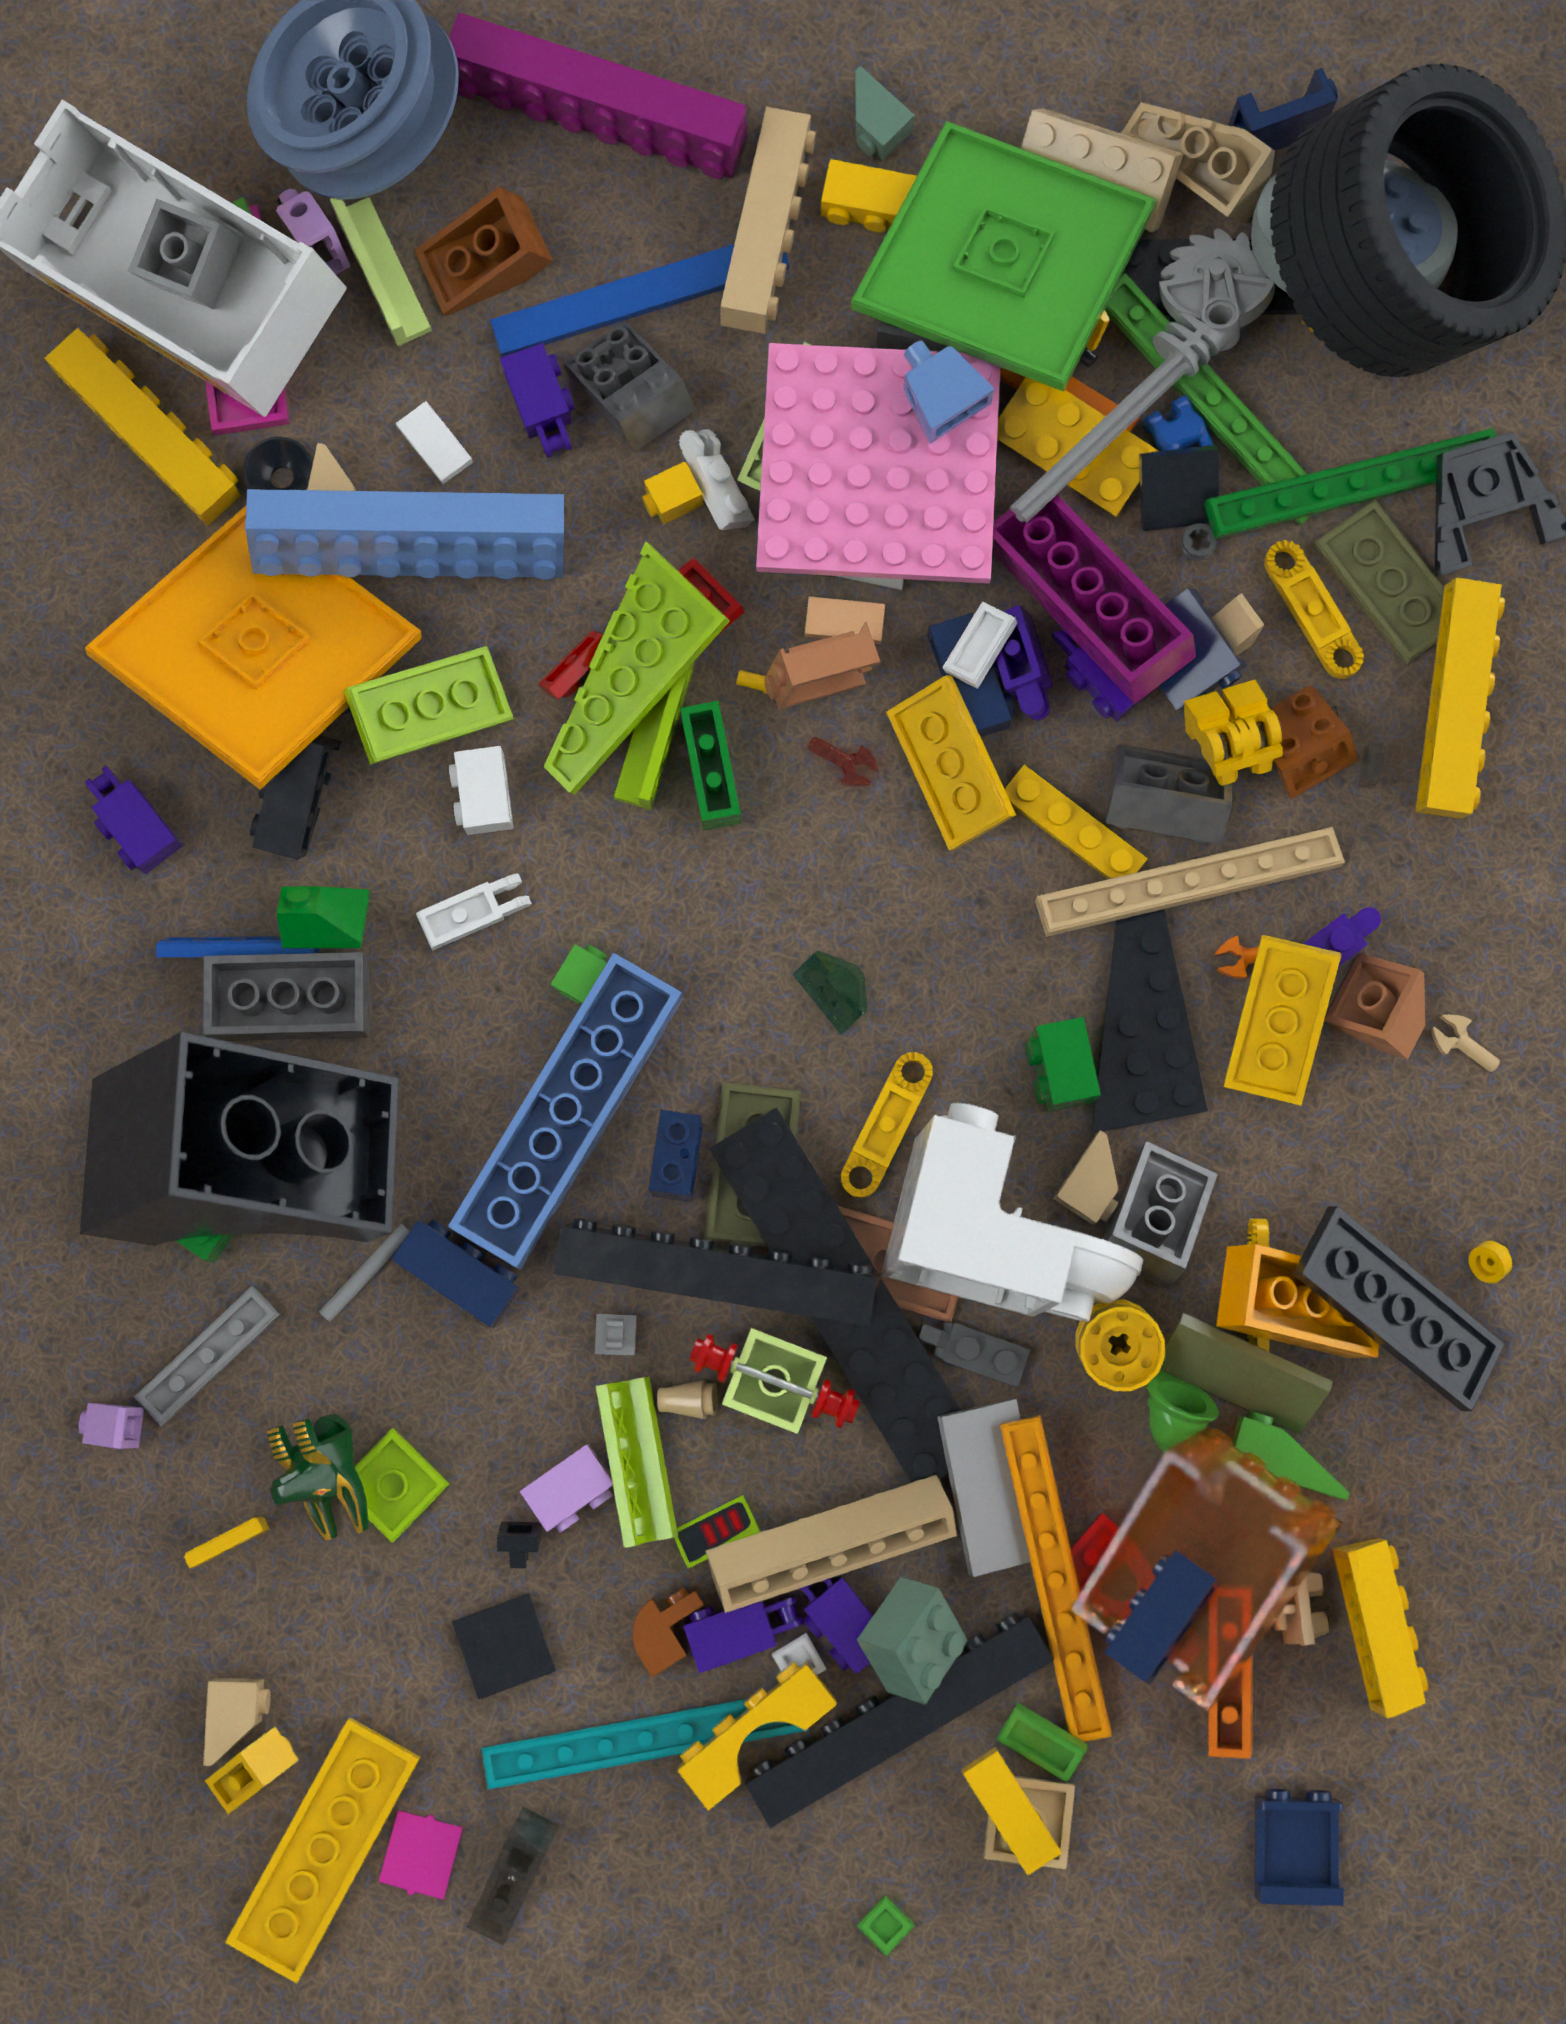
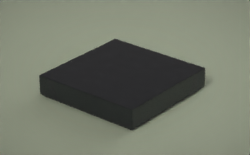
M1209 445L1140 453V512L1143 531L1191 526L1196 523L1209 524L1204 503L1207 499L1219 497L1217 446Z
M530 1593L452 1621L478 1700L556 1671Z

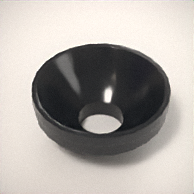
M282 436L270 437L260 441L249 451L244 461L243 477L248 489L307 490L313 462L305 447L299 442ZM279 468H287L293 472V481L286 488H277L271 482L273 472Z

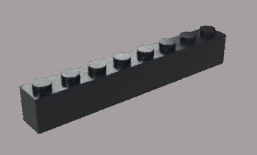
M574 1218L573 1223L563 1225L560 1228L554 1274L865 1326H870L875 1321L881 1273L871 1272L872 1266L868 1264L848 1262L847 1268L833 1266L832 1259L821 1256H808V1261L792 1259V1252L769 1249L768 1255L753 1253V1246L740 1243H730L728 1249L714 1246L713 1239L703 1237H690V1242L675 1240V1234L666 1231L652 1230L651 1236L636 1234V1227L622 1224H613L612 1230L598 1228V1221L586 1218Z
M1014 1612L995 1624L998 1631L984 1638L982 1633H978L967 1639L968 1641L963 1647V1651L955 1659L943 1677L941 1684L935 1689L926 1704L892 1693L881 1700H878L877 1696L873 1695L855 1706L857 1714L846 1721H843L841 1716H838L819 1728L822 1735L810 1742L807 1741L806 1737H802L788 1745L784 1749L787 1755L775 1763L769 1757L749 1769L751 1777L746 1779L745 1785L769 1828L774 1827L1054 1661L1029 1616L1025 1614L1019 1618L1017 1613Z

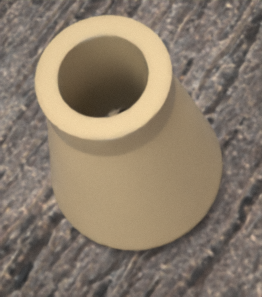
M706 1379L673 1387L659 1388L657 1395L659 1412H670L700 1419H706L707 1415H716L718 1407L717 1386L715 1383H707Z

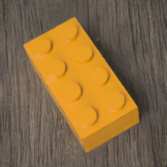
M1258 1244L1227 1246L1217 1327L1344 1358H1378L1379 1344L1293 1275L1302 1256Z

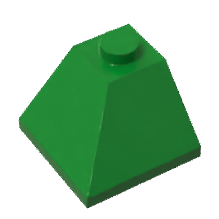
M281 886L276 915L282 948H362L370 890L322 886Z

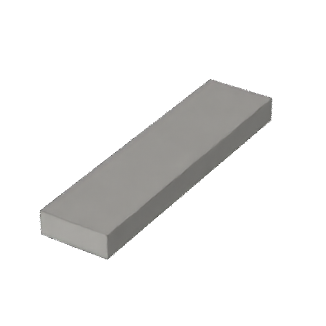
M252 1285L136 1394L134 1398L160 1426L165 1425L281 1314Z

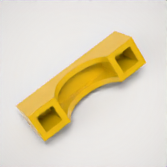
M795 1661L789 1664L776 1676V1679L779 1681L776 1686L767 1693L763 1688L756 1691L743 1703L747 1710L736 1719L731 1714L726 1716L712 1728L715 1734L713 1738L704 1745L699 1740L696 1741L679 1756L683 1762L678 1766V1773L708 1811L741 1784L737 1757L741 1744L749 1733L757 1727L770 1722H787L807 1730L837 1705L836 1698L807 1661L800 1666Z

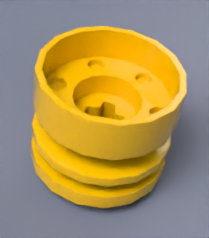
M1116 1299L1111 1303L1094 1304L1089 1322L1079 1321L1075 1331V1348L1086 1372L1099 1385L1113 1391H1133L1147 1385L1159 1373L1165 1359V1340L1158 1324L1139 1304L1126 1299ZM1124 1333L1123 1338L1127 1343L1126 1347L1123 1349L1117 1346L1112 1351V1344L1109 1338L1112 1335L1119 1337Z

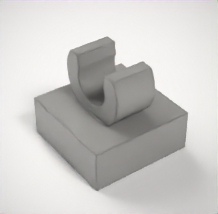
M596 1314L595 1354L635 1356L637 1315Z

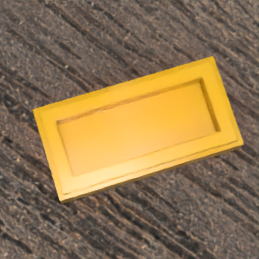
M254 1517L185 1553L184 1558L190 1569L198 1567L270 1530L264 1517Z

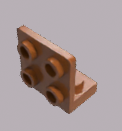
M1307 686L1270 708L1278 718L1282 733L1280 744L1283 747V756L1274 759L1273 763L1277 768L1282 786L1291 799L1358 761L1349 729L1313 686Z

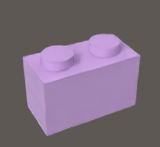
M586 1444L522 1489L520 1493L547 1532L556 1527L559 1533H561L580 1519L575 1512L588 1503L594 1510L611 1498L613 1495L609 1489L613 1486L611 1475L590 1444Z

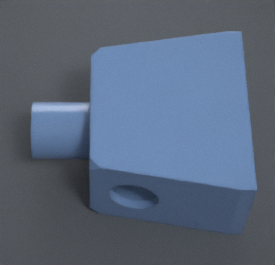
M918 341L904 352L905 358L913 369L905 375L903 388L930 443L992 403L994 393L992 385L953 347L948 346L933 356L925 343Z

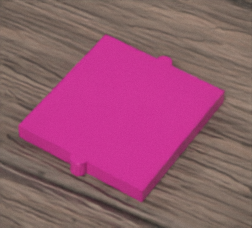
M398 1810L379 1882L406 1889L409 1895L417 1892L444 1900L463 1827L435 1820L434 1815L431 1814L423 1817Z

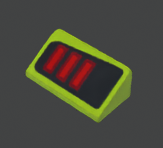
M744 1495L678 1527V1536L674 1537L689 1569L708 1559L707 1550L758 1534L761 1530Z

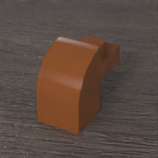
M685 1587L681 1588L664 1600L668 1607L663 1610L655 1598L652 1597L639 1611L633 1626V1643L639 1658L651 1677L656 1676L687 1655L688 1652L672 1625L704 1605L705 1602L697 1589L688 1593Z

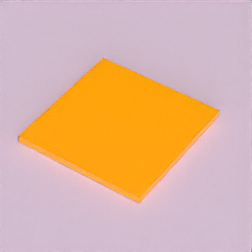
M245 506L85 647V650L91 659L261 790L349 707L343 690L350 686L380 678L422 639V633L420 629L350 577L342 575H317L309 577L302 574H279L276 576L253 574L245 531Z

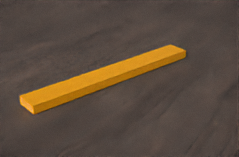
M1041 1415L1003 1422L1000 1424L1050 1650L1054 1659L1053 1663L1069 1734L1083 1742L1112 1737L1111 1725Z

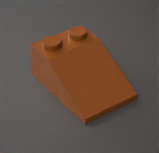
M502 187L497 188L414 250L442 313L447 316L526 282L553 262L524 198Z

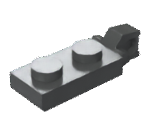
M944 1322L942 1330L923 1324L917 1336L919 1340L936 1346L933 1356L941 1358V1361L1018 1388L1030 1353V1349L957 1323Z

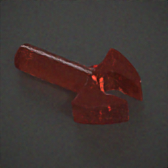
M813 737L809 742V751L842 768L844 777L841 780L842 785L851 787L871 785V781L863 776H858L852 766L864 764L871 770L878 772L876 761L866 747L861 745L858 753L849 755L818 737Z

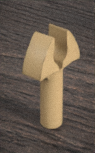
M1459 1015L1440 1016V1019L1452 1025L1457 1038H1448L1437 1028H1431L1433 1040L1444 1056L1449 1053L1450 1049H1459L1489 1072H1493L1498 1068L1500 1060L1468 1037L1466 1027L1472 1022L1471 1019Z

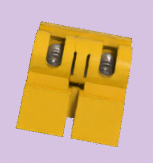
M1255 679L1222 689V698L1215 691L1184 701L1185 731L1191 740L1196 739L1201 745V753L1211 767L1212 773L1219 785L1224 786L1235 782L1238 778V770L1249 767L1252 773L1259 775L1272 771L1274 759L1283 756V747L1280 744L1282 733L1275 712L1268 707L1267 698Z

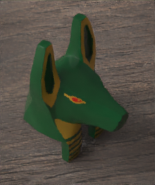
M337 1414L322 1416L316 1420L313 1427L310 1419H302L293 1423L294 1433L298 1445L292 1447L283 1425L267 1431L275 1460L287 1469L283 1475L273 1481L272 1487L269 1488L276 1505L298 1501L303 1502L310 1519L325 1540H330L337 1537L336 1525L331 1510V1500L339 1498L346 1508L356 1532L361 1533L369 1529L367 1499L361 1479L353 1465L352 1430L343 1418Z

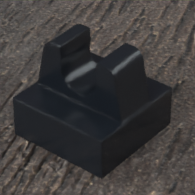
M501 1521L497 1535V1552H509L510 1568H526L529 1552H538L541 1542L542 1524L540 1522Z

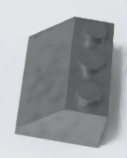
M1118 744L1107 803L1106 824H1112L1126 830L1139 829L1150 831L1164 837L1172 835L1188 838L1202 844L1215 843L1222 845L1232 808V783L1224 786L1219 785L1212 773L1211 767L1204 759Z

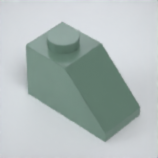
M860 66L855 70L854 83L856 143L866 155L872 156L875 154L883 161L913 132L915 115Z

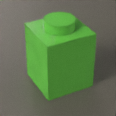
M575 944L551 983L553 990L582 1005L606 966L607 962H605L607 955L589 944L586 945L585 949Z

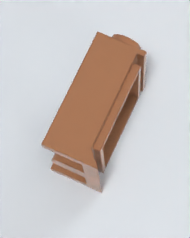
M867 622L864 623L858 634L850 631L788 648L786 653L783 648L780 649L764 679L767 694L770 699L776 700L778 709H784L866 685L863 673L871 671L873 665L880 663Z

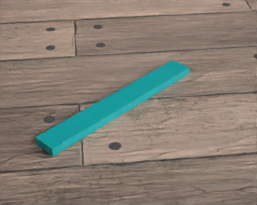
M748 1698L482 1747L488 1790L682 1754L696 1741L699 1740L704 1745L713 1738L715 1734L712 1728L726 1716L731 1714L736 1719L747 1710L743 1703ZM770 1722L754 1729L743 1742L808 1731L809 1728L803 1730L787 1722Z

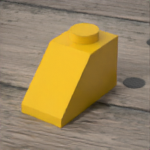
M274 1727L206 1779L205 1782L227 1814H229L295 1764L298 1758L294 1754L289 1741L281 1736L276 1727Z

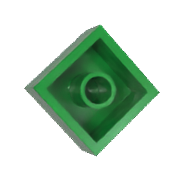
M1084 1017L1036 1026L1030 1038H1028V1043H1025V1051L1029 1066L1036 1065L1038 1072L1037 1081L1033 1082L1037 1104H1044L1046 1113L1092 1104L1101 1094Z

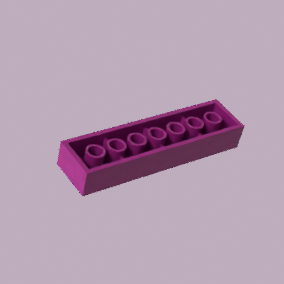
M458 12L449 39L455 50L458 62L459 81L457 93L470 99L475 98L476 95L487 98L492 105L503 110H509L511 107L523 110L528 117L536 121L542 122L548 118L560 122L564 129L573 133H580L581 130L594 133L600 141L607 144H616L619 141L631 145L633 151L644 156H650L652 153L665 156L669 163L677 167L684 168L689 164L701 168L705 175L714 179H721L723 176L733 179L747 141L746 105Z

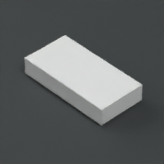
M427 401L396 423L400 432L442 484H445L473 463L470 455Z
M982 602L942 667L943 670L978 689L1017 625L1016 618Z

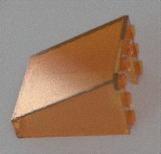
M1207 1427L1167 1449L1071 1610L1103 1634L1111 1630L1118 1622L1124 1625L1133 1612L1128 1607L1136 1593L1141 1588L1148 1590L1156 1578L1152 1571L1164 1554L1171 1556L1175 1550L1212 1575L1220 1582V1585L1168 1659V1662L1183 1672V1674L1176 1678L1173 1686L1207 1711L1223 1697L1339 1531L1343 1522L1334 1517L1336 1514L1328 1505L1316 1500L1313 1502L1300 1493L1301 1489L1295 1482L1283 1476L1277 1477L1267 1470L1266 1463L1261 1458L1249 1452L1243 1453L1232 1445V1440L1228 1435L1220 1430H1210ZM1091 1610L1099 1613L1102 1617L1096 1615ZM1192 1685L1198 1687V1688L1201 1689L1204 1693L1198 1691V1690L1195 1689Z

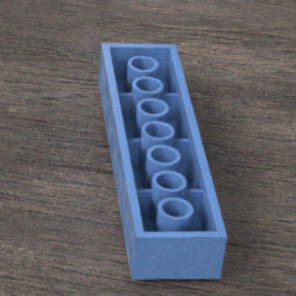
M247 489L245 531L253 574H264L267 576L302 574L309 577L317 575H342L345 577L380 575L387 578L396 576H420L423 578L458 576L465 579L473 577H498L501 579L536 577L543 580L564 578V494Z
M612 954L448 1225L449 1228L522 1270L683 1001L682 992L617 954Z

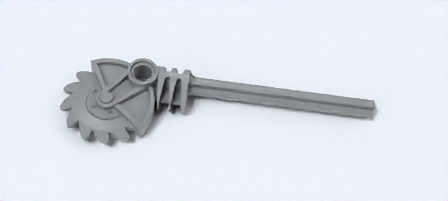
M1215 229L1214 239L1202 235H1191L1189 238L1192 246L1179 247L1170 252V257L1175 262L1165 267L1161 272V278L1166 281L1159 282V290L1164 307L1175 319L1176 323H1168L1165 327L1166 332H1159L1153 337L1154 347L1165 361L1010 506L1011 511L1016 514V518L1020 522L1025 521L1027 523L1179 378L1183 375L1194 376L1198 372L1199 366H1203L1210 361V356L1235 346L1240 338V328L1254 321L1266 310L1273 299L1275 283L1261 269L1253 250H1250V242L1245 233L1241 232L1238 234L1235 241L1221 229Z

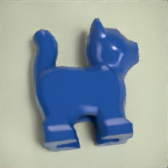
M1186 395L1170 404L1172 409L1165 416L1171 421H1166L1159 410L1145 417L1142 423L1143 430L1151 434L1158 451L1188 448L1197 443L1200 447L1213 445L1209 432L1205 428L1204 420L1192 409V404Z

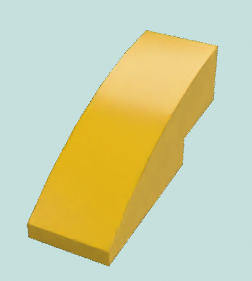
M996 1747L961 1769L964 1777L1027 1875H1030L1062 1853Z

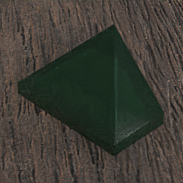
M818 950L792 974L841 1035L868 1011L865 975L855 964Z

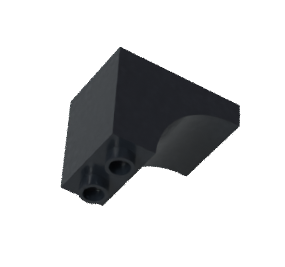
M179 1032L92 1079L80 1234L151 1246L192 1237L243 1233L314 1235L361 1242H370L392 1233L399 1078Z

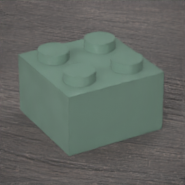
M902 1577L899 1578L857 1639L886 1691L922 1704H926L935 1689L939 1687L943 1677L955 1659L961 1654L963 1647L968 1641L939 1588Z

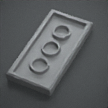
M1009 1398L937 1416L968 1574L976 1577L1031 1562L1000 1424L1003 1422L1020 1419L1017 1399Z

